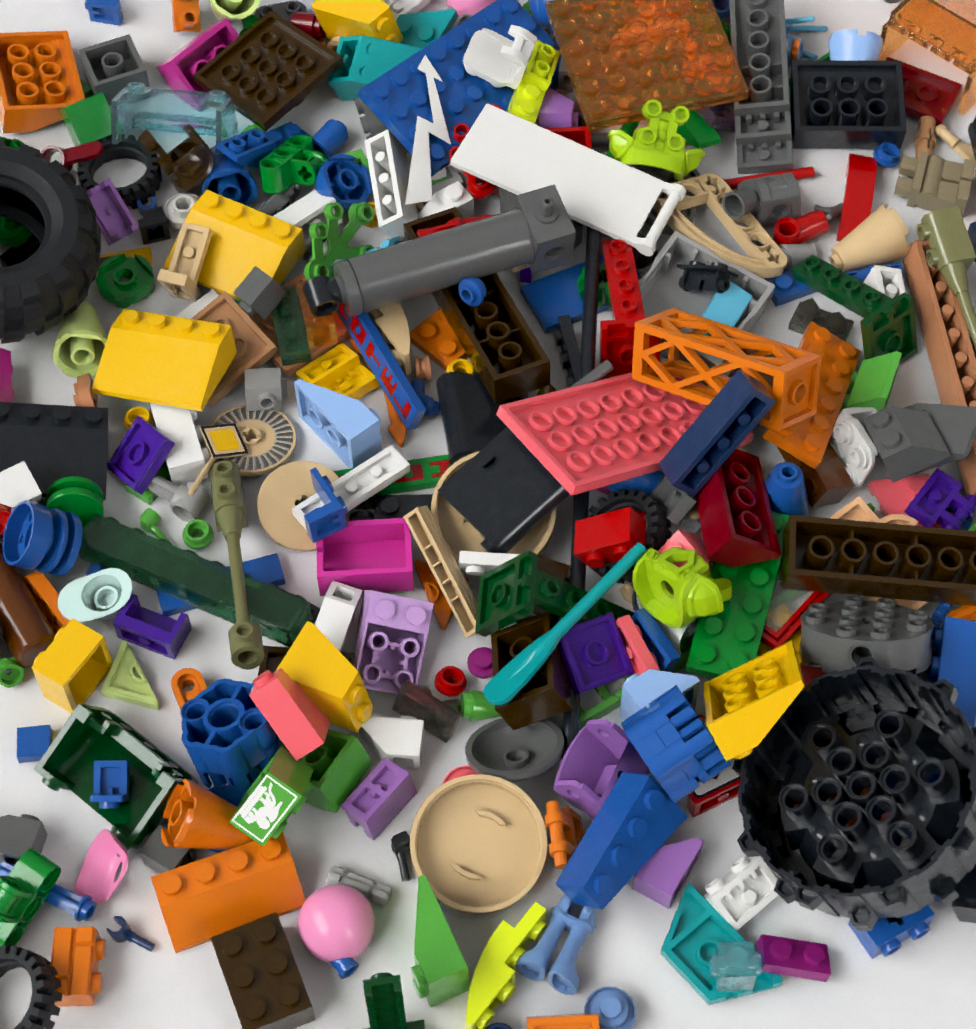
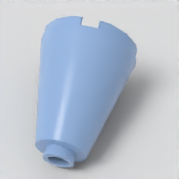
M856 29L833 32L828 41L830 60L878 61L883 47V38L870 31H867L866 36L857 35L858 30Z

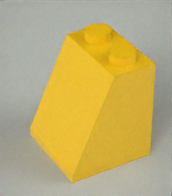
M316 0L311 4L329 40L334 36L359 35L397 43L404 40L390 7L383 0Z
M307 621L276 670L282 668L321 709L331 724L358 733L362 724L369 720L373 707L361 676L356 668L313 623Z

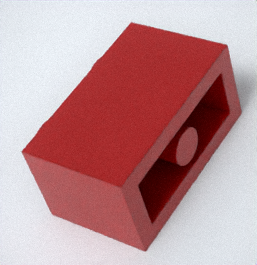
M631 507L575 521L574 555L590 568H600L605 564L619 561L637 542L643 544L646 548V520Z

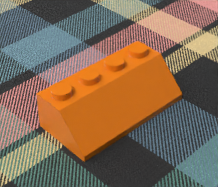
M283 832L276 840L270 837L264 846H261L256 841H252L151 877L175 953L209 942L213 936L277 912L279 917L301 909L306 901Z

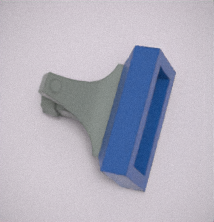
M644 608L636 610L631 619L641 629L643 640L649 651L653 652L656 656L660 671L672 672L681 658L680 640L694 634L696 631L695 619L683 628L675 629L652 617Z

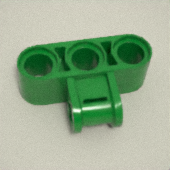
M308 135L292 136L259 162L262 190L266 193L274 194L285 191L293 183L310 186L315 183L319 168L328 159L324 154L313 151L312 137Z
M34 848L28 849L19 858L8 876H0V947H11L17 944L61 874V867Z

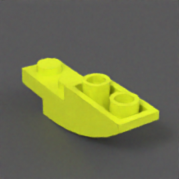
M536 41L518 88L514 90L507 109L508 113L535 124L545 92L551 83L561 53L560 51L548 44Z
M536 901L515 927L502 920L485 946L470 984L466 1009V1029H486L494 1018L495 1013L492 1011L500 1001L506 1003L515 992V971L510 966L516 968L515 965L521 955L527 952L525 950L526 946L532 939L535 942L538 941L548 926L546 924L547 909Z

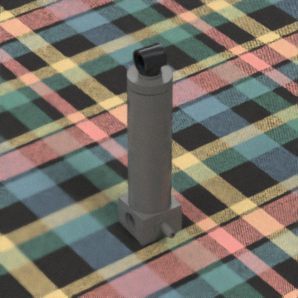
M553 184L516 195L515 208L513 210L335 262L333 264L335 276L333 279L330 280L327 276H317L305 282L302 289L313 316L325 317L331 315L342 305L349 317H354L459 285L460 281L467 277L482 278L528 263L532 273L535 274L571 263L576 231L557 188Z

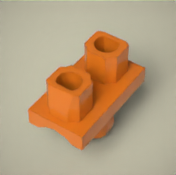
M171 0L173 32H200L199 0Z

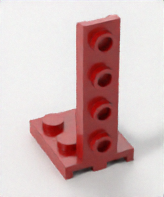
M621 239L602 241V255L614 320L600 321V364L608 360L614 369L600 380L632 372L635 322L645 318L632 246ZM649 334V348L661 344V338ZM660 351L653 353L660 362Z

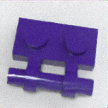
M937 468L904 512L925 527H933L935 523H938L945 529L962 530V523L970 519L976 510V496L969 494L965 498L958 492L963 485ZM948 505L954 508L955 513L953 515L945 510Z

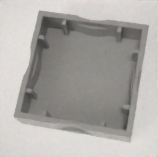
M675 231L655 257L654 263L647 274L638 280L645 318L670 308L701 316L715 293L684 291L679 286V279L683 275V270L676 266L677 264L689 265L690 261L701 262L707 266H711L712 262H719L728 265L729 271L739 275L738 278H729V281L753 296L734 326L735 328L751 332L768 308L775 285L741 266L723 260L710 249ZM681 328V333H688L693 329ZM661 338V343L668 341ZM668 348L661 350L660 356L668 359ZM694 350L710 368L728 362L727 360ZM679 352V360L690 363L688 359L681 352Z

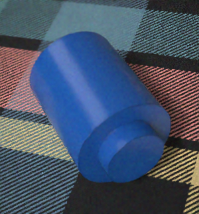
M328 120L312 137L313 151L324 154L327 159L334 155L349 138L345 124L338 120Z

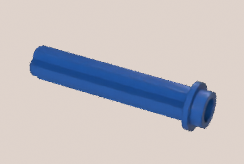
M2 861L0 863V876H8L15 865ZM57 884L53 886L44 902L74 915V919L78 922L90 920L96 909V902L92 901L90 895L83 897Z

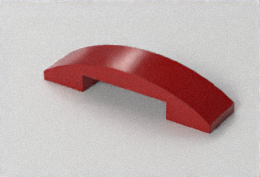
M849 153L844 198L836 241H841L871 214L877 161L873 157Z

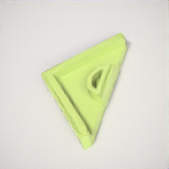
M122 640L102 686V696L159 710V701L151 689L145 674L131 651L128 642Z

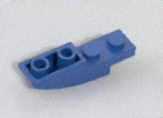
M289 122L267 132L253 128L217 143L216 148L242 166L260 168L259 162L290 137L310 135L297 124Z

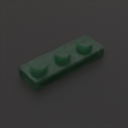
M296 286L282 287L287 294L271 312L282 366L312 361Z

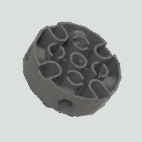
M846 596L844 601L811 603L809 608L800 617L801 642L799 644V654L801 661L808 666L822 665V672L829 673L851 669V667H856L860 658H874L880 668H895L914 674L926 671L932 663L931 634L934 624L928 616V612L897 605L895 599L880 598L875 602L864 601V598L860 596Z

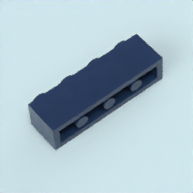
M739 369L658 464L672 486L695 497L776 401L760 381Z

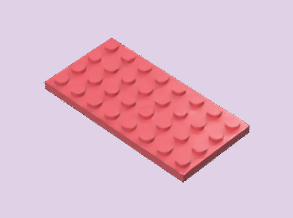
M631 372L502 404L499 406L496 415L564 489L573 496L662 470L658 465L707 406L632 379ZM673 377L677 382L686 379L681 377ZM700 381L690 384L704 386ZM750 432L738 447L750 444L754 434Z

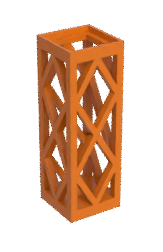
M670 308L635 322L632 379L708 406L731 379V377L722 373L740 367L745 373L760 381L776 401L758 424L781 431L816 414L822 356L695 314ZM681 328L696 329L688 333H681ZM709 332V334H710L711 336H706V335H701V334H704V333ZM649 334L668 340L649 348ZM668 348V359L659 362L653 353ZM741 349H750V350H759V351H756V352H754V353H751V354H748V355H747V354H745ZM694 350L727 360L728 362L710 368ZM679 352H681L690 363L679 360ZM773 353L776 358H774V357H764V356ZM757 371L774 376L773 388ZM673 377H681L686 379L677 382ZM704 380L709 386L690 384Z

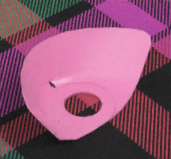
M109 829L102 830L92 842L73 890L74 893L83 897L90 895L92 901L96 902V904L107 901L128 869L127 850ZM123 862L120 876L118 880L115 882L116 872L120 864Z

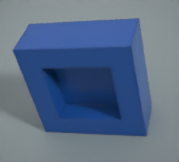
M50 725L17 728V759L19 763L41 760L52 743V728Z

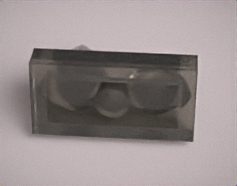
M810 298L799 302L789 322L788 329L803 335L807 326L813 321L846 342L853 329L854 321L845 318L840 312L831 313L820 309L815 300Z
M408 680L400 687L392 710L402 716H412L418 720H424V730L445 743L453 736L462 715L459 699L441 701L432 695L429 685H415Z

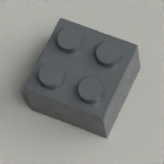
M130 34L78 50L83 72L93 95L103 92L109 106L151 93L146 68Z

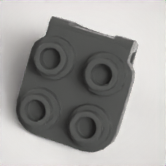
M792 172L747 179L737 186V190L743 188L755 190L756 187L761 202L758 201L757 206L750 212L754 213V217L762 227L774 225L779 219L784 217L795 219L801 216V195ZM769 177L775 181L767 183L764 178Z

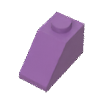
M548 88L538 113L539 126L542 128L579 127V112H574V101Z
M693 838L661 846L634 875L633 889L669 909L700 857L704 841L700 838Z

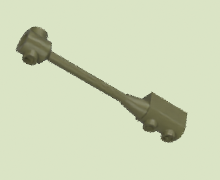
M959 206L937 209L921 218V223L917 225V235L920 241L928 240L930 249L926 251L928 266H937L938 272L942 274L953 294L957 297L976 351V313L969 296L966 272L975 260L976 254Z
M222 460L212 465L209 474L217 532L222 531L227 541L237 624L233 625L228 632L231 661L237 667L250 670L258 667L264 660L261 628L256 623L250 622L240 547L242 528L248 527L244 490L239 466L233 461Z

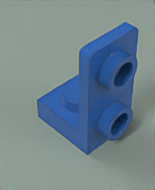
M85 0V9L89 12L90 21L121 26L124 18L120 0Z
M316 467L310 470L314 490L324 503V506L315 508L303 515L308 536L313 543L346 528L345 514L348 513L347 506L342 497L334 495V489L329 478L326 475L322 477Z

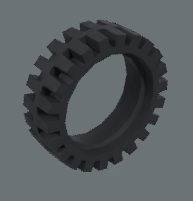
M118 134L117 139H113V136L109 135L106 136L107 141L105 142L102 138L96 140L104 148L102 155L98 158L77 163L78 179L82 190L86 192L99 185L94 181L93 176L103 164L114 159L128 158L144 164L146 171L136 182L125 187L116 188L126 206H131L134 210L138 208L137 200H141V204L145 205L148 203V197L156 196L155 191H159L160 183H162L161 166L156 161L158 158L156 151L150 154L139 138L136 140L135 135L130 134L127 139H125L124 134Z
M623 488L619 489L618 494L612 491L608 493V500L604 497L597 500L600 505L598 508L592 505L589 509L592 513L591 517L631 507L635 511H643L647 516L648 522L646 550L652 547L658 551L667 542L666 539H670L672 536V532L668 529L671 528V522L666 518L665 510L653 498L641 490L639 492L637 489L630 488L628 491ZM618 561L605 564L600 568L591 567V569L601 577H604ZM637 562L617 583L624 584L625 580L629 583L632 582L633 570Z
M1 946L0 978L8 971L17 967L27 970L31 977L32 996L29 1009L22 1021L14 1029H52L55 1022L50 1020L51 1015L58 1016L61 1009L54 1004L55 1002L62 1001V993L56 991V989L62 987L60 979L55 977L58 974L57 970L50 965L51 962L35 952L17 946Z

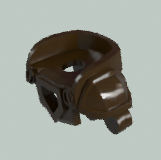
M190 124L183 127V130L190 138L185 139L168 154L148 129H146L138 138L150 154L156 151L160 156L156 161L168 176L171 175L170 181L178 193H184L193 188L212 171L214 165L213 153L208 144L203 141Z

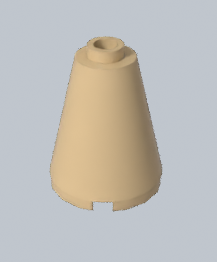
M887 203L878 207L831 249L832 255L829 256L831 264L847 272L864 269L868 265H878L906 257L913 243L911 242L907 245L905 236L909 235V232L897 211L893 207L887 210Z

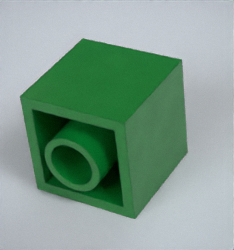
M103 92L59 109L75 146L94 142L119 132Z

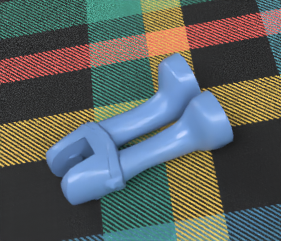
M564 894L557 905L551 908L550 921L537 945L523 953L515 966L522 976L533 981H542L547 973L551 956L564 930L569 931V936L548 973V982L556 991L566 995H574L580 984V978L575 969L576 959L588 934L593 933L596 928L594 921L597 908L584 906L578 919L569 915L574 903Z

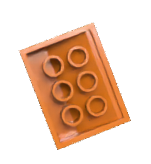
M68 31L0 33V122L3 134L33 132L61 121L63 117L59 109L85 99Z

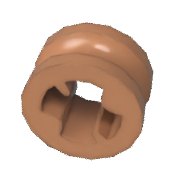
M425 355L422 359L414 356L416 380L427 379L432 381L429 355Z

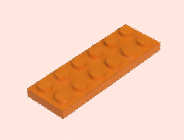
M811 321L805 329L798 348L822 356L816 414L781 431L766 427L762 437L815 469L822 461L861 351L852 344L830 333L826 328Z

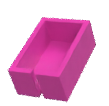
M404 518L346 521V528L316 542L317 580L320 596L326 595L332 581L363 590L362 594H364V590L378 592L414 591L411 530Z

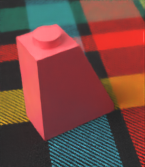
M282 668L273 673L267 670L253 680L254 685L249 697L296 761L324 744L330 720Z

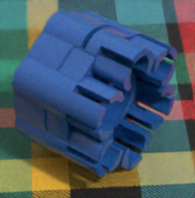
M231 679L217 680L194 699L186 702L181 708L182 742L203 784L208 788L212 786V782L214 786L226 785L228 783V785L235 786L246 792L251 786L246 774L249 775L253 783L260 774L256 765H258L262 772L270 761L269 757H273L281 747L282 741L249 697L254 683L250 684Z
M677 685L650 702L649 708L645 706L621 722L625 734L674 803H677L699 788L700 781L704 784L732 765L729 760L726 761L713 736L708 732L709 730L701 722L702 720Z

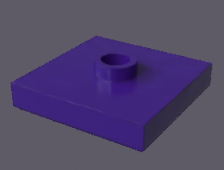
M138 416L108 461L107 468L135 492L143 495L175 443L147 420Z
M613 612L574 625L560 639L557 645L575 695L635 673L619 628H617Z

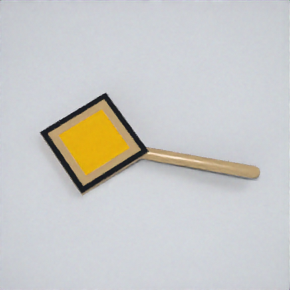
M235 423L200 427L211 457L188 491L190 496L194 495L216 459L248 455L247 448Z

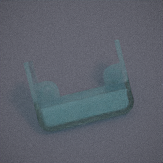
M132 82L128 83V87L123 88L111 100L112 144L118 145L132 128L186 133L183 127L190 124L199 135L216 136V146L217 143L238 134V121L232 98L222 90H212L209 93L144 87L143 83ZM216 148V154L222 155L223 153Z

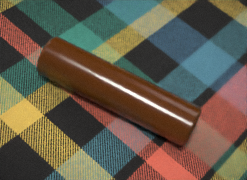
M0 543V625L3 631L2 638L19 665L22 667H32L37 655L42 651H46L54 641L57 632L17 568L5 562Z

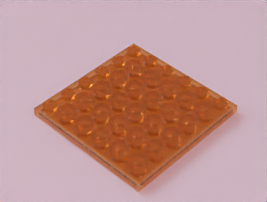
M552 0L545 2V10L588 131L645 120L647 118L642 114V107L647 101L652 99L658 100L662 105V111L669 113L677 106H684L690 111L748 99L749 90L712 0Z

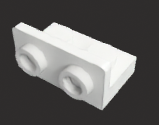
M745 855L738 858L730 865L731 871L725 877L715 878L704 888L706 893L702 896L736 931L778 896L774 891L777 878L762 860L761 856L747 858Z

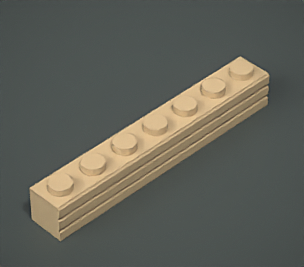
M428 506L416 507L403 516L408 524L465 638L478 635L475 633L478 602Z

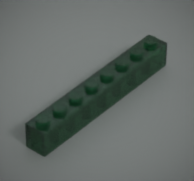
M96 513L82 529V543L79 551L81 559L93 564H101L106 569H121L128 574L132 581L153 590L161 591L193 607L237 624L231 570L222 563L209 561L200 557L192 550L180 549L165 539H156L147 535L139 528L132 529L120 524L119 521L112 517L106 518ZM244 573L250 622L259 625L262 636L291 647L307 621L312 623L313 621L310 602L300 595L288 594L271 583L264 584Z

